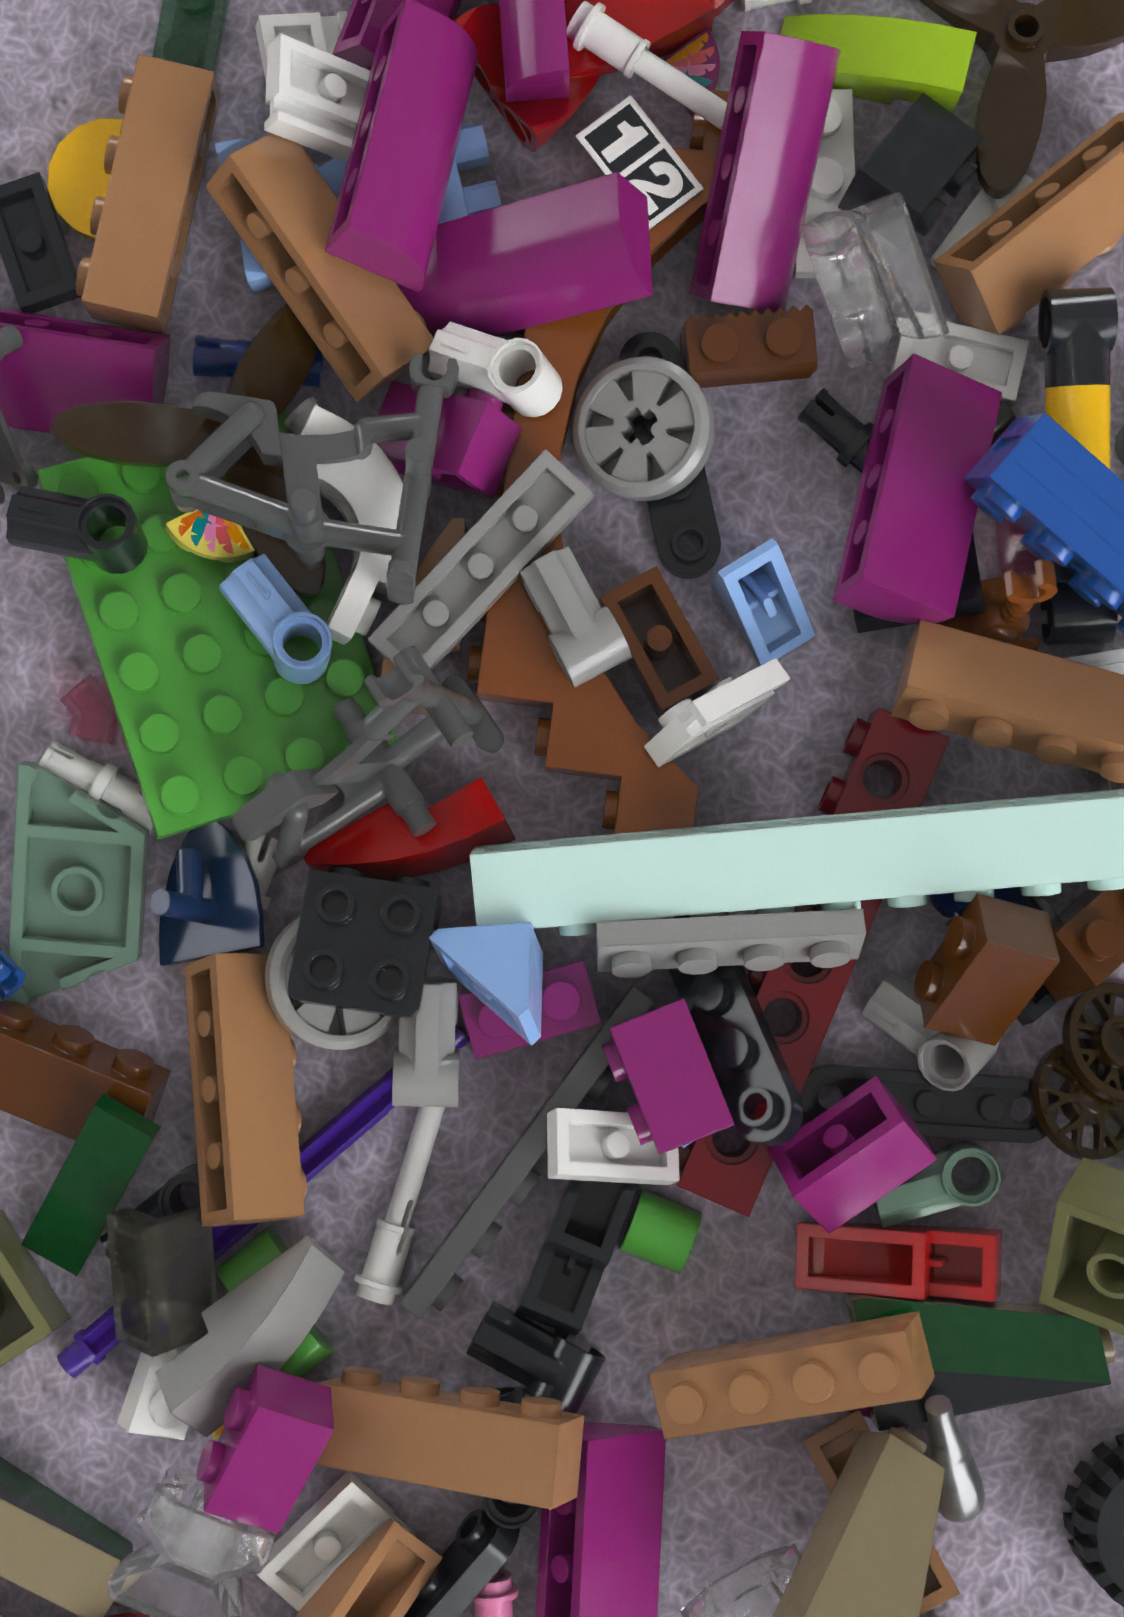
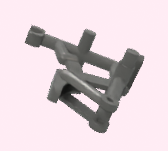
M415 353L409 365L410 386L414 393L417 394L415 412L364 417L357 421L354 430L336 434L302 435L279 432L276 406L270 400L212 391L201 393L193 403V413L222 424L186 460L175 461L167 468L165 477L168 488L171 490L170 494L173 504L182 512L189 513L199 510L286 541L288 546L294 550L300 565L308 570L317 569L322 565L326 546L392 556L388 562L386 574L387 598L399 604L413 603L426 506L431 494L432 468L443 398L450 397L457 388L459 376L457 359H448L446 374L441 379L430 380L423 375V354ZM409 440L405 447V475L396 529L329 520L327 514L322 511L317 464H334L357 459L363 460L371 454L373 443ZM253 446L260 456L263 465L283 468L287 503L226 482L220 478ZM183 474L186 475V476H184V477H182V478H179V479L177 480V478H178L180 475H183Z
M409 646L393 657L396 667L391 672L382 677L370 675L364 679L365 686L378 704L367 716H365L353 697L341 701L333 708L332 712L345 730L344 736L350 746L324 768L295 770L286 774L279 772L271 775L266 782L265 790L233 815V826L241 839L244 841L256 840L281 825L276 852L272 857L279 869H285L299 862L307 854V851L385 798L395 814L403 818L415 837L429 832L436 825V821L424 805V797L404 767L443 737L451 748L464 744L472 737L481 750L489 753L499 751L504 744L502 731L470 684L460 676L450 675L446 677L441 685L415 646ZM418 705L424 707L429 716L389 746L386 740L394 738L391 730ZM338 789L343 791L345 799L343 806L304 832L308 810L325 804L339 793Z

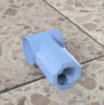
M265 554L256 558H250L233 570L229 577L219 585V591L272 657V663L277 673L286 681L295 684H309L319 679L327 669L332 649V635L327 624L319 616L311 614ZM304 636L313 640L320 652L308 661H298L292 659L286 653L283 646L289 639Z

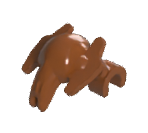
M1040 559L1034 562L1036 574L1019 575L1009 570L1004 572V578L995 577L981 580L985 612L953 617L936 624L1036 651L1040 645V641L1037 638L1020 640L1019 638L1026 632L1029 626L1030 618L1027 613L1034 604L1048 600L1058 592L1054 564L1048 560Z

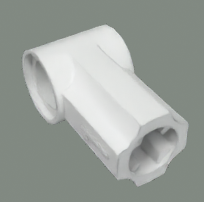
M450 321L445 328L437 330L429 347L430 363L428 372L432 377L437 380L441 379L446 374L448 359H457L459 366L457 387L485 392L501 402L509 404L514 411L522 416L535 418L545 415L556 406L561 398L563 387L560 375L539 347L528 339L513 338L505 340ZM535 370L534 375L527 383L516 387L517 381L523 374Z

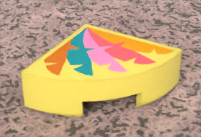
M199 510L187 512L165 523L166 532L181 549L187 552L190 551L203 558L233 563L254 556L255 550L241 525Z

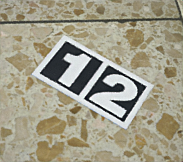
M631 95L575 136L605 175L618 172L647 196L649 229L704 189Z

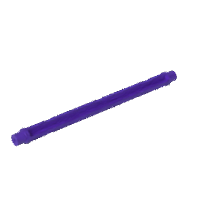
M455 1024V1049H461L470 1042V1039ZM393 1067L299 1147L301 1168L305 1173L307 1182L395 1107L392 1106ZM259 1223L204 1227L85 1330L80 1329L74 1334L75 1341L57 1355L61 1367L71 1377L76 1378L92 1363L100 1364L110 1350L155 1312L160 1297L173 1298Z

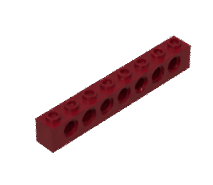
M880 707L870 713L867 721L857 717L842 750V753L852 756L843 779L832 776L820 800L818 811L827 815L921 807L950 737L936 731L917 728L910 721L893 717L891 712ZM869 765L883 766L891 773L894 787L888 798H876L866 790L863 776ZM882 899L861 900V909L864 911L866 927L864 942ZM815 905L795 906V912L818 911ZM851 959L848 963L838 967H818L815 972L808 976H800L795 973L789 963H784L781 967L770 971L749 970L747 973L763 1013L766 1006L777 998L787 999L795 1008L796 1021L791 1030L785 1034L773 1036L799 1095L802 1093L857 959ZM765 1098L756 1106L755 1114L757 1119H760L767 1110ZM713 1134L695 1140L685 1148L682 1146L678 1147L680 1181L675 1183L676 1186L750 1217L773 1162V1158L769 1153V1150L773 1147L764 1146L746 1139L740 1149L726 1153L714 1147Z

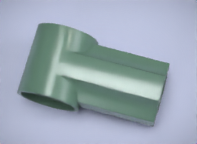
M968 1141L954 1142L943 1150L933 1152L937 1158L936 1161L874 1203L881 1226L886 1228L958 1206H981L991 1201L998 1192L1001 1183L1000 1168L996 1160L977 1144ZM965 1157L978 1158L982 1164L983 1171L978 1183L966 1189L954 1187L951 1173L955 1164Z

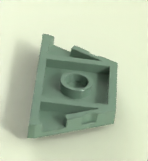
M23 761L18 764L8 957L24 971L25 979L21 987L6 999L24 1005L32 999L60 988L64 990L82 983L98 973L110 972L133 963L142 956L149 847L148 829L31 761Z

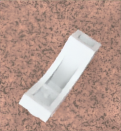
M315 405L301 434H336L354 430V425ZM373 443L371 454L363 460L357 459L342 463L317 464L320 494L337 507L346 522L396 529L403 483L391 461L376 443ZM353 550V561L349 575L326 622L333 641L345 645L352 639L355 632L363 636L367 634L381 605L380 600L371 596L374 590L387 596L386 574L388 562L392 556Z

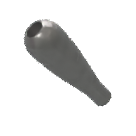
M934 1395L926 1401L925 1410L929 1423L928 1458L945 1468L938 1512L949 1521L967 1522L974 1519L982 1511L985 1503L983 1482L969 1446L955 1421L949 1398L944 1395Z

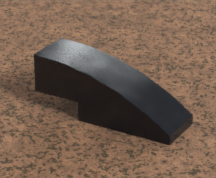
M568 1180L515 1313L572 1337H575L582 1330L602 1274L610 1262L639 1184Z

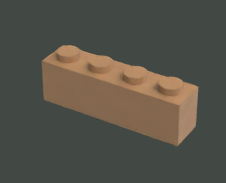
M138 54L134 75L125 74L123 77L118 100L119 112L124 114L119 136H110L105 152L104 170L106 174H110L106 196L96 197L91 212L90 232L96 235L91 258H82L76 278V294L82 296L81 301L92 319L164 334L167 332L221 97L214 71Z
M1120 112L933 261L961 324L997 335L1010 330L1020 324L1025 318L1026 313L1040 302L1041 295L1045 289H1063L1070 283L1072 275L1093 258L1105 254L1115 247L1118 238L1124 234V113Z
M271 133L228 155L205 187L356 403L408 372L410 360L415 353L423 354L424 358L429 353V347L434 338L428 331L422 316L413 309L397 284L325 252L338 199L316 169L310 154L300 144Z
M920 620L904 652L891 716L908 720L911 724L923 730L952 732L973 738L975 742L985 747L1010 748L1035 755L1039 760L1050 765H1072L1100 773L1103 778L1109 781L1124 783L1123 674Z
M214 953L184 965L202 1227L267 1223L305 1216L304 1198L307 1191V1181L305 1173L301 1168L298 1137L302 1118L300 1108L295 1099L293 1074L296 1063V1047L290 1033L275 1017L267 999L265 967L269 954Z
M917 1311L668 1356L649 1374L664 1440L922 1399L934 1380L935 1374L920 1314Z
M358 1366L344 1367L342 1376L317 1382L331 1387L334 1431L316 1465L550 1510L577 1498L584 1415L561 1411L562 1402L557 1399L524 1397L521 1404L500 1401V1391L493 1388L467 1386L462 1387L459 1394L441 1391L440 1381L434 1378L407 1376L402 1377L400 1383L381 1380V1370Z

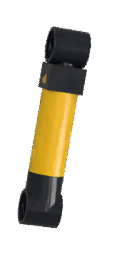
M1113 288L1045 289L1041 295L1038 310V339L1041 352L1045 355V413L1110 469V352L1115 345L1118 330L1116 294ZM1053 561L1058 592L1052 598L1040 602V609L1047 610V624H1041L1043 642L1046 645L1112 642L1116 635L1118 613L1103 603L1097 608L1084 600L1068 585V582L1074 575L1065 567Z

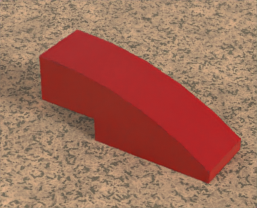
M481 777L428 807L427 809L436 821V825L422 836L415 837L403 818L398 817L390 804L387 803L309 849L303 858L312 870L328 872L330 867H346L366 873L367 878L392 881V878L396 876L417 877L440 872L470 861L469 855L475 846L510 843L516 840V837Z
M818 1222L797 1223L795 1288L925 1300L928 1296L995 1302L1001 1295L1002 1230L900 1224L883 1228L881 1224L846 1222L829 1234Z

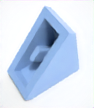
M773 538L716 573L711 588L760 666L775 658H781L816 636L779 545Z
M531 922L440 928L429 937L443 967L471 993L486 1004L489 1009L531 1046L541 1037L543 951Z

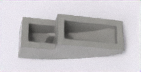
M307 1235L201 1312L209 1333L155 1372L170 1414L206 1438L222 1426L225 1410L233 1391L237 1387L245 1389L256 1365L279 1371L303 1342L327 1306L345 1273L341 1263Z

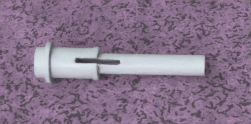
M584 1L579 6L567 27V36L574 40V49L581 51L583 48H586L621 71L628 79L636 73L722 130L727 106L726 101L650 52L651 42L641 38L604 13L606 6L598 2L593 6L589 2Z
M419 1107L386 1218H377L375 1224L377 1226L363 1272L355 1273L354 1281L359 1283L356 1295L361 1298L392 1306L395 1295H402L404 1287L399 1285V1281L412 1238L417 1230L409 1226L445 1107Z

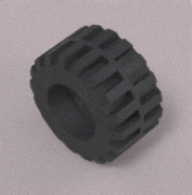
M1124 1434L1115 1436L1119 1447L1111 1450L1101 1442L1091 1449L1099 1460L1091 1468L1081 1460L1073 1472L1082 1481L1079 1488L1067 1484L1064 1499L1072 1506V1513L1063 1512L1064 1527L1073 1536V1539L1068 1540L1075 1556L1083 1564L1082 1566L1115 1602L1124 1607Z

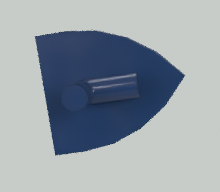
M220 821L190 830L183 839L179 850L176 851V857L170 868L165 890L159 889L155 891L150 900L152 912L160 916L159 952L161 966L198 960L214 953H234L265 946L263 909L259 883L247 853L232 831Z

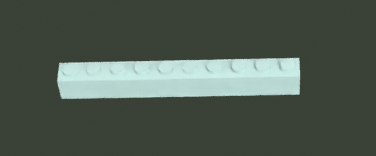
M1124 789L475 846L469 857L476 926L531 922L533 929L559 926V934L562 936H580L596 933V922L663 919V917L689 915V917L729 916V912L755 910V914L795 912V906L821 904V911L861 909V900L887 898L889 907L908 908L926 905L928 903L927 895L954 893L955 901L971 902L977 893L994 898V889L1020 887V892L1023 896H1048L1061 893V883L1087 881V888L1089 890L1123 889Z

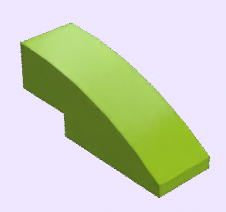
M809 14L785 16L780 35L807 40L841 50L833 89H852L854 97L890 105L892 98L914 103L922 93H925L948 111L954 112L963 93L977 32L936 23L893 17L856 14Z

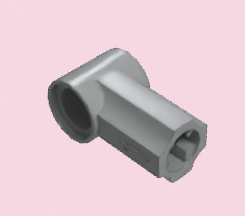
M569 546L561 550H554L538 558L519 572L530 599L550 632L547 638L554 655L573 688L632 658L631 651L619 625L606 606L601 608Z
M892 971L882 981L862 1012L864 1019L917 1056L918 1066L923 1076L933 1086L944 1091L954 1092L963 1089L997 1053L999 1042L993 1046L924 1028L920 999L915 996L914 984L895 971Z
M426 976L420 1011L412 1018L400 1017L399 1048H394L392 1106L458 1107L460 1049H455V1024H457L458 1009L457 979Z

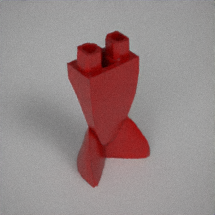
M564 0L566 28L584 1L589 2L593 6L600 2L606 6L604 12L606 15L641 38L649 40L651 42L649 51L658 57L673 53L706 28L712 32L713 19L734 0ZM499 4L475 7L455 19V22L469 34L477 48L478 61L474 74L475 78L522 145L532 152H536L549 141L582 106L600 76L619 71L586 48H583L581 51L574 49V40L567 36L570 69L569 97L506 102Z

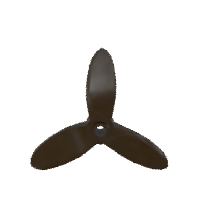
M919 0L955 28L977 32L975 43L986 53L987 59L992 66L977 107L974 130L984 137L974 152V160L978 166L976 170L978 182L984 192L993 199H1001L1010 194L1021 182L1032 160L1041 133L1046 104L1045 62L1087 57L1123 43L1124 0H1043L1037 5L1020 3L1017 0Z
M288 304L280 308L258 332L237 365L226 391V394L272 401L276 406L277 417L291 403L302 386L318 351L317 345ZM113 401L88 403L63 411L51 422L50 433L58 443L70 451L86 457L121 465L169 467L175 461L186 460L222 423L200 417L193 413V409L158 403ZM253 446L220 478L226 482L287 503L283 468L263 465L260 456ZM241 526L255 550L254 555L258 557L265 554L296 595L312 597L320 592L325 582V557L319 568L314 570L305 569L300 565L294 550L288 546L286 541Z

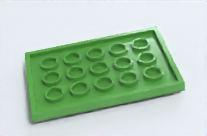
M284 410L278 417L279 432L293 434L284 425L287 419V414ZM85 457L37 470V479L41 490L88 499L100 494H114L124 498L132 506L148 541L147 554L142 563L134 570L123 574H111L103 571L93 561L68 556L63 557L157 840L233 817L241 807L265 790L268 778L275 773L286 774L295 770L320 769L327 766L350 746L344 736L345 730L332 712L333 708L341 701L350 697L356 700L365 716L377 706V702L364 684V679L370 675L375 676L362 635L355 632L352 639L345 645L332 640L330 660L326 671L319 679L309 684H295L286 681L277 673L272 663V657L219 591V585L229 577L232 571L250 558L233 563L211 560L181 549L170 538L165 530V523L187 512L180 511L172 502L171 490L168 488L165 477L168 467L121 465ZM185 474L180 475V476L177 478V480H178L179 478H182V477L186 476V475H185ZM123 526L109 528L102 533L98 541H115L123 535L126 528ZM326 546L324 555L326 562L325 582L320 592L312 597L298 596L311 614L319 616L325 623L344 586L333 549ZM304 636L289 639L283 646L286 653L292 659L298 661H308L320 652L317 644ZM394 728L391 730L394 738L386 740L389 746L397 741Z

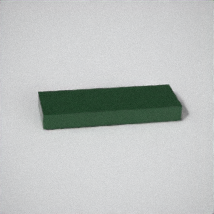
M103 1094L94 1105L21 1245L78 1276L161 1126Z

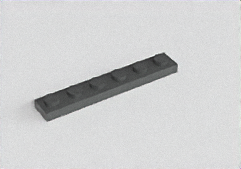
M631 985L403 1294L399 1303L402 1307L420 1320L431 1305L440 1312L445 1308L464 1281L455 1272L469 1253H472L478 1259L484 1255L502 1229L493 1220L508 1200L519 1206L541 1175L532 1167L547 1148V1113L555 1108L576 1109L585 1095L594 1102L601 1096L614 1078L602 1045L614 1041L609 1028L646 1014L655 1001Z

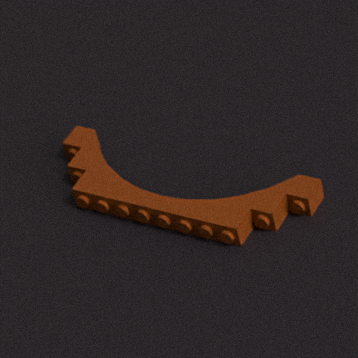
M710 89L712 93L724 101H728V91ZM695 112L689 149L672 148L704 189L649 229L651 268L698 224L704 221L722 130ZM624 303L526 328L524 337L513 335L512 339H528L539 347L560 375L563 389L561 398L556 406L545 415L535 418L522 416L514 411L509 404L503 402L502 413L522 427V430L494 497H501L545 449L561 463L577 391L607 326ZM535 370L523 374L518 380V386L527 383L534 375ZM561 533L538 558L554 550L563 549ZM519 577L479 620L486 622L483 646L471 645L467 670V682L478 684V698L484 701L552 709L551 719L539 717L534 755L546 757L545 772L620 781L619 792L606 791L602 828L613 829V834L694 827L699 786L687 777L673 761L658 768L644 748L651 740L650 736L636 723L605 672L575 688L572 687L549 644L547 636L550 635V632L530 599L522 579Z

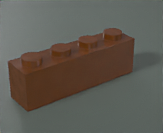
M9 1000L0 1001V1110L73 1140L78 1138L94 1105L103 1094L152 1122L154 1121L171 1070L154 1064L153 1059L141 1051L117 1049L95 1040L94 1036L84 1028L75 1025H58L34 1015L33 1010L22 1003Z

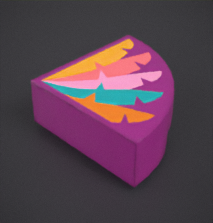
M706 28L663 60L710 91V89L715 90L717 85L720 57L716 41L710 30ZM685 107L686 110L689 112V114H690V115L692 116V118H693L694 112H693L692 110L688 109L687 107Z

